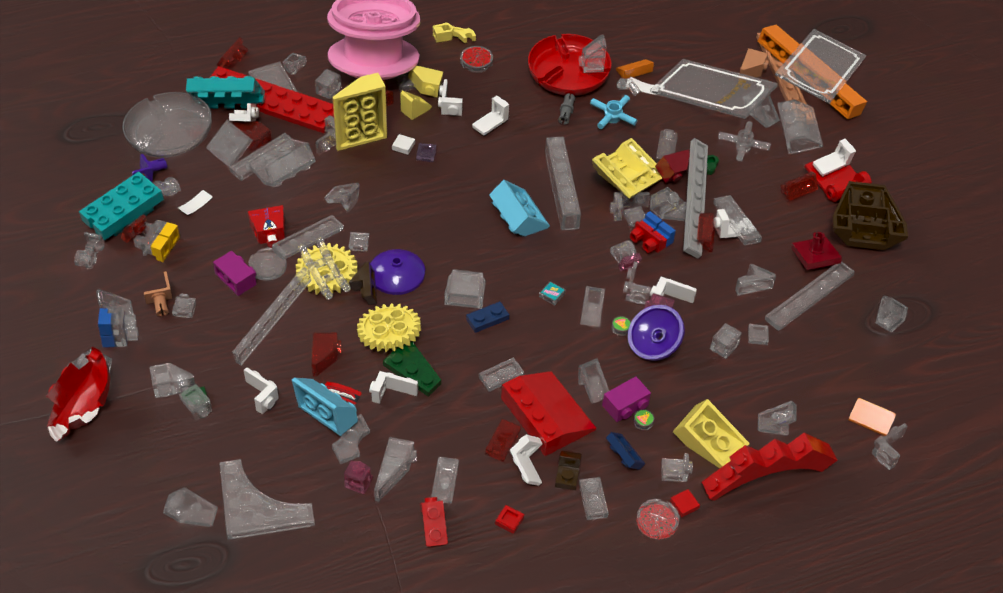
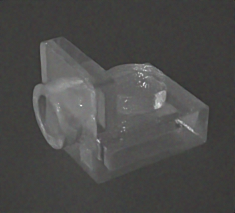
M197 384L179 394L180 400L189 409L194 421L205 418L212 412L210 399Z
M684 453L683 459L662 458V481L687 482L688 475L692 474L693 462L689 461L688 453Z

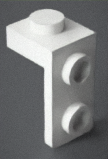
M444 79V84L440 85V96L442 97L438 99V107H441V114L462 116V98L447 97L448 79Z
M495 96L492 98V111L473 123L472 127L482 135H486L508 120L509 104L500 97Z
M843 139L839 142L835 152L815 160L813 166L822 176L849 165L856 150L846 139Z
M725 209L717 210V215L714 218V227L720 238L755 234L751 221L729 223L730 220Z
M660 277L657 286L653 285L650 296L653 297L651 305H659L664 294L693 303L697 289Z
M245 368V381L261 391L254 400L256 411L263 414L267 409H271L279 399L277 386L274 382L264 379L257 371Z
M380 371L376 381H372L369 392L372 393V402L380 404L386 388L417 396L418 382L411 378H404Z
M525 435L510 449V452L514 457V463L522 473V479L528 484L539 486L542 481L529 457L543 444L539 437Z

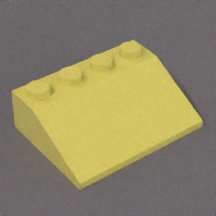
M379 73L362 76L333 96L337 151L387 138L386 88Z

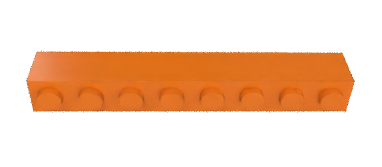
M777 25L763 28L757 41L786 67L804 48ZM806 49L789 67L793 73L818 93L831 92L841 80ZM841 80V84L832 95L829 93L820 95L847 119L861 115L867 104V101L843 80Z

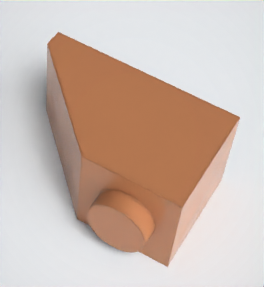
M748 48L739 76L750 79L760 77L763 70H767L769 61L766 59L768 53ZM740 77L738 78V82H740L741 80L747 81V79H743Z

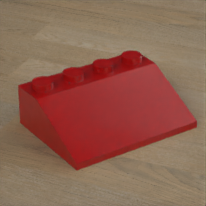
M552 371L518 376L502 384L501 399L528 435L540 438L543 445L539 449L544 456L596 431L595 425Z

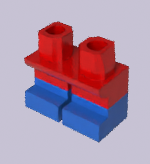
M649 211L641 222L637 221L635 223V228L630 232V239L634 243L642 240L643 250L647 253L653 250L658 253L674 242L676 230L664 221L662 222L658 216Z

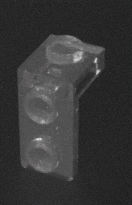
M330 115L325 118V128L328 133L316 141V153L319 155L336 145L334 118Z
M664 129V131H660L656 158L661 159L664 155L675 153L677 133H674V130Z
M614 192L613 202L610 203V213H613L614 221L622 220L623 207H648L650 193L639 192L629 199L622 192Z
M634 261L633 268L629 267L627 278L630 280L629 282L625 281L623 292L627 293L625 301L648 305L651 287L633 284L638 262Z
M905 423L899 427H893L885 437L882 435L874 442L875 447L872 454L889 470L896 466L900 454L890 445L904 436L908 427Z

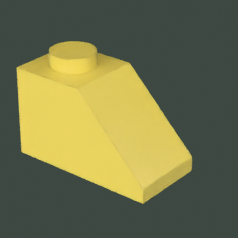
M416 66L409 71L408 79L421 94L438 97L443 77L442 71Z

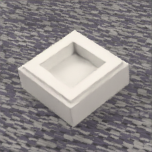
M399 134L392 145V150L408 155L415 145V139Z

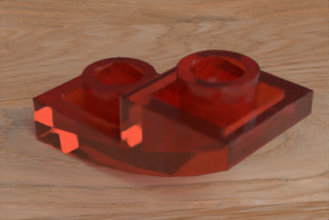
M144 214L140 215L124 228L121 239L127 243L131 239L137 238L145 230L146 216Z

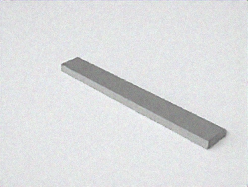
M694 138L690 143L683 251L699 258L702 256L708 145Z

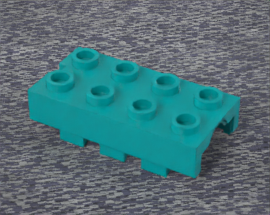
M198 76L187 78L186 92L198 104H208V108H218V104H224V108H235V104H241V108H247V103H264L265 90L251 76H244V78H236L234 76H228L227 78L216 76L210 78Z
M137 172L80 210L79 214L86 225L90 228L94 227L95 233L103 240H106L113 234L116 236L124 231L123 227L126 225H133L142 214L145 216L154 210L153 207L163 201L164 198L162 191L140 172Z

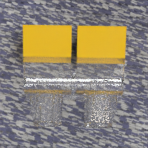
M156 220L154 224L146 222L142 229L143 234L146 236L137 235L134 239V245L142 249L144 256L150 254L156 256V260L164 262L180 238L178 225L161 220Z

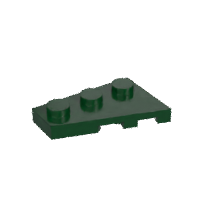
M410 341V346L404 344L403 349L397 347L396 351H393L383 360V366L397 376L417 381L418 390L428 397L441 385L440 377L412 341Z

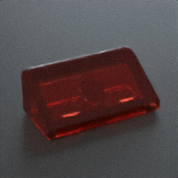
M700 213L697 240L709 252H712L715 236L714 214Z

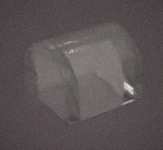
M292 53L282 63L288 73L296 74L306 65L307 60L305 56Z
M630 240L612 246L610 249V253L619 264L636 258V249Z

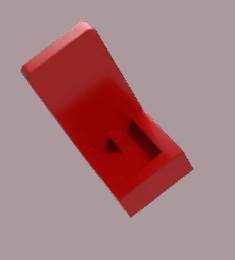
M437 497L424 498L425 502L420 503V509L423 514L426 546L445 545L448 543L443 501H438Z

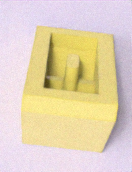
M402 90L401 112L411 120L431 109L432 106L421 97Z

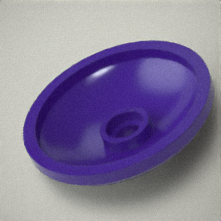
M393 249L382 252L370 263L375 270L376 288L387 294L401 295L412 292L422 284L425 278L423 261L416 254L407 250Z
M653 305L643 309L633 318L628 329V342L631 349L645 360L655 361L670 356L682 343L685 333L683 319L676 310L666 305Z

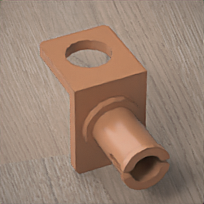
M167 271L164 272L166 288L144 292L146 304L154 303L157 316H162L161 309H163L164 316L169 313L166 300L172 299Z

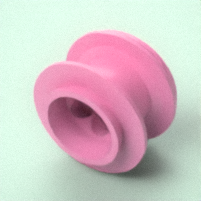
M336 0L333 3L332 8L328 12V23L334 30L345 35V39L333 44L328 51V60L333 67L355 78L379 73L382 80L397 77L416 67L419 62V53L413 45L403 40V36L412 33L420 25V15L411 1Z

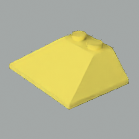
M632 138L623 142L616 152L609 156L602 153L592 160L593 168L598 174L629 199L663 179L655 167L657 163Z

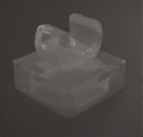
M180 294V297H176L172 310L173 316L192 318L196 307V298H189L188 294Z

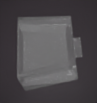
M452 270L451 275L448 276L444 305L482 309L486 286L483 273Z

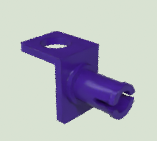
M140 154L141 169L132 171V176L137 172L144 173L145 177L153 182L154 171L167 169L166 160L161 158L149 161L144 154Z

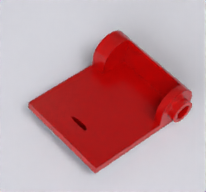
M814 161L804 166L824 191L827 198L833 202L841 199L849 181L872 184L871 177L866 171L856 173L850 165L824 176L813 166Z

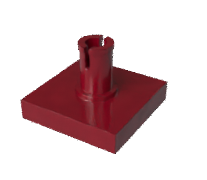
M814 232L813 239L792 243L791 249L807 270L840 264L842 261L841 255L822 232Z

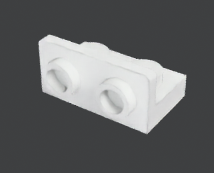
M247 103V110H234V113H229V121H256V118L259 117V108L256 107V104Z

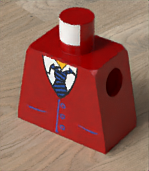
M283 205L248 211L250 227L258 243H267L268 247L275 248L279 244L278 241L285 239Z

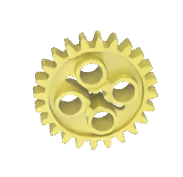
M321 243L320 248L314 245L313 250L306 249L307 254L301 253V258L297 259L296 277L298 282L302 283L303 288L308 287V292L315 290L316 295L320 291L325 296L326 292H330L333 295L335 290L341 293L340 288L347 290V284L358 272L355 256L351 255L350 250L345 252L344 246L338 249V244L331 247V244L328 243L327 247H324Z
M393 303L389 307H386L385 304H383L382 308L375 306V311L369 309V314H363V318H359V323L357 324L358 337H360V342H364V346L370 345L371 350L377 347V351L384 348L385 352L389 348H392L393 351H396V347L403 349L404 344L410 346V341H416L415 337L419 336V331H421L418 313H414V309L408 310V306L401 308V304H398L396 307L393 306Z

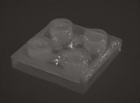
M226 120L206 149L232 169L253 140L230 121Z

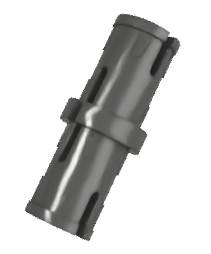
M570 93L566 94L564 102L561 104V113L558 118L561 124L563 119H565L564 124L569 123L570 115L574 110L575 96L571 94L570 99Z

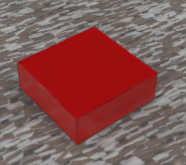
M689 489L670 499L671 504L681 518L698 510L700 504Z
M505 505L496 519L495 525L514 534L523 521L525 514Z

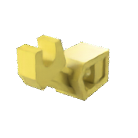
M449 23L433 26V36L436 42L449 41L454 36L464 43H467V38L476 41V35L470 28L454 27Z

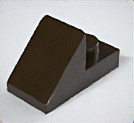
M365 262L349 281V285L353 291L361 290L362 298L366 299L369 305L377 304L375 270L370 262Z
M561 450L555 483L556 488L576 491L581 453Z

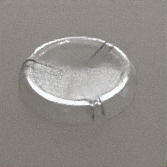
M168 92L154 95V101L149 102L148 98L140 101L129 110L123 121L124 136L136 151L150 157L168 158L185 154L199 146L211 129L212 117L210 108L202 99L196 96L191 97L187 93Z

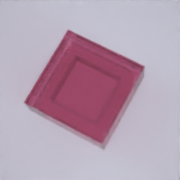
M640 253L622 258L618 265L620 271L638 266L642 260Z

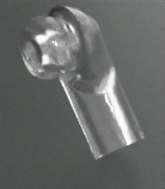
M622 78L617 82L619 90L629 89L634 96L641 92L632 79Z

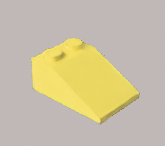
M708 399L697 404L673 431L688 448L718 468L731 461L729 456L744 445L748 446L750 444Z

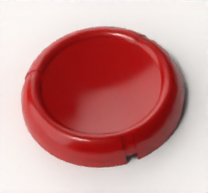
M561 34L560 39L553 35L536 43L529 53L528 67L533 79L545 90L563 96L570 93V96L571 94L580 96L591 93L604 84L611 70V58L602 45L588 37L576 34Z

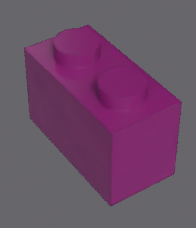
M233 251L228 252L213 262L215 274L237 296L256 285L255 270L251 266L246 265L240 255L237 256Z
M634 377L606 392L603 397L602 406L618 422L629 418L638 410L645 409L649 405L651 392L637 377Z

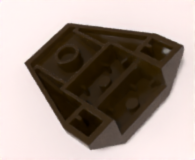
M848 182L832 217L833 231L847 246L886 250L908 238L907 223L885 185Z

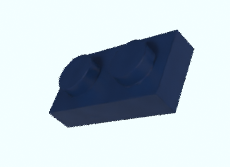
M497 302L467 314L466 320L476 333L509 320V313L501 302Z
M611 432L606 437L610 442L611 449L621 456V461L627 468L641 469L645 465V462L622 434Z

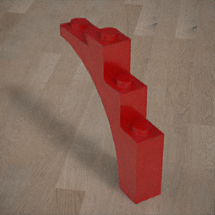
M803 433L789 444L774 439L760 450L744 445L729 456L730 462L702 481V484L709 499L715 501L727 492L759 477L793 469H813L822 472L838 460L828 443Z

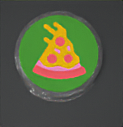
M624 316L615 317L612 321V331L617 335L628 334L631 321Z
M645 409L638 410L634 415L633 423L640 430H648L653 426L654 415Z

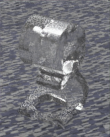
M84 232L87 240L85 250H78L74 261L76 266L92 269L97 260L96 254L104 249L105 243L101 235Z

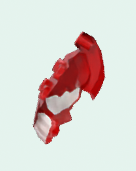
M91 348V353L85 356L89 362L80 369L70 362L68 367L63 369L60 378L50 387L46 395L47 398L54 402L47 427L50 436L55 441L64 439L65 436L69 435L70 430L87 425L98 415L99 407L105 404L110 387V373L107 362L99 349Z

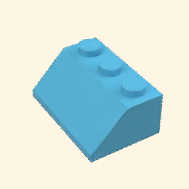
M503 180L490 193L493 205L500 210L501 217L510 225L509 229L514 234L518 233L527 236L549 228L550 225L525 189Z
M294 377L292 379L298 407L341 436L358 422L356 407L351 402L343 400L339 394L328 390L323 383L307 378Z

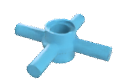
M624 95L620 101H609L607 105L594 98L591 100V105L603 110L605 113V117L597 124L599 129H603L608 122L618 123L620 119L634 126L636 125L637 119L623 113V106L630 100L628 95Z

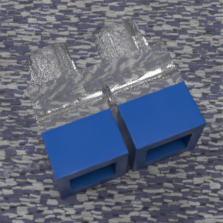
M100 308L98 327L102 346L125 347L128 341L138 340L139 329L136 327V314L125 315V309L119 310L118 313H109L108 308Z

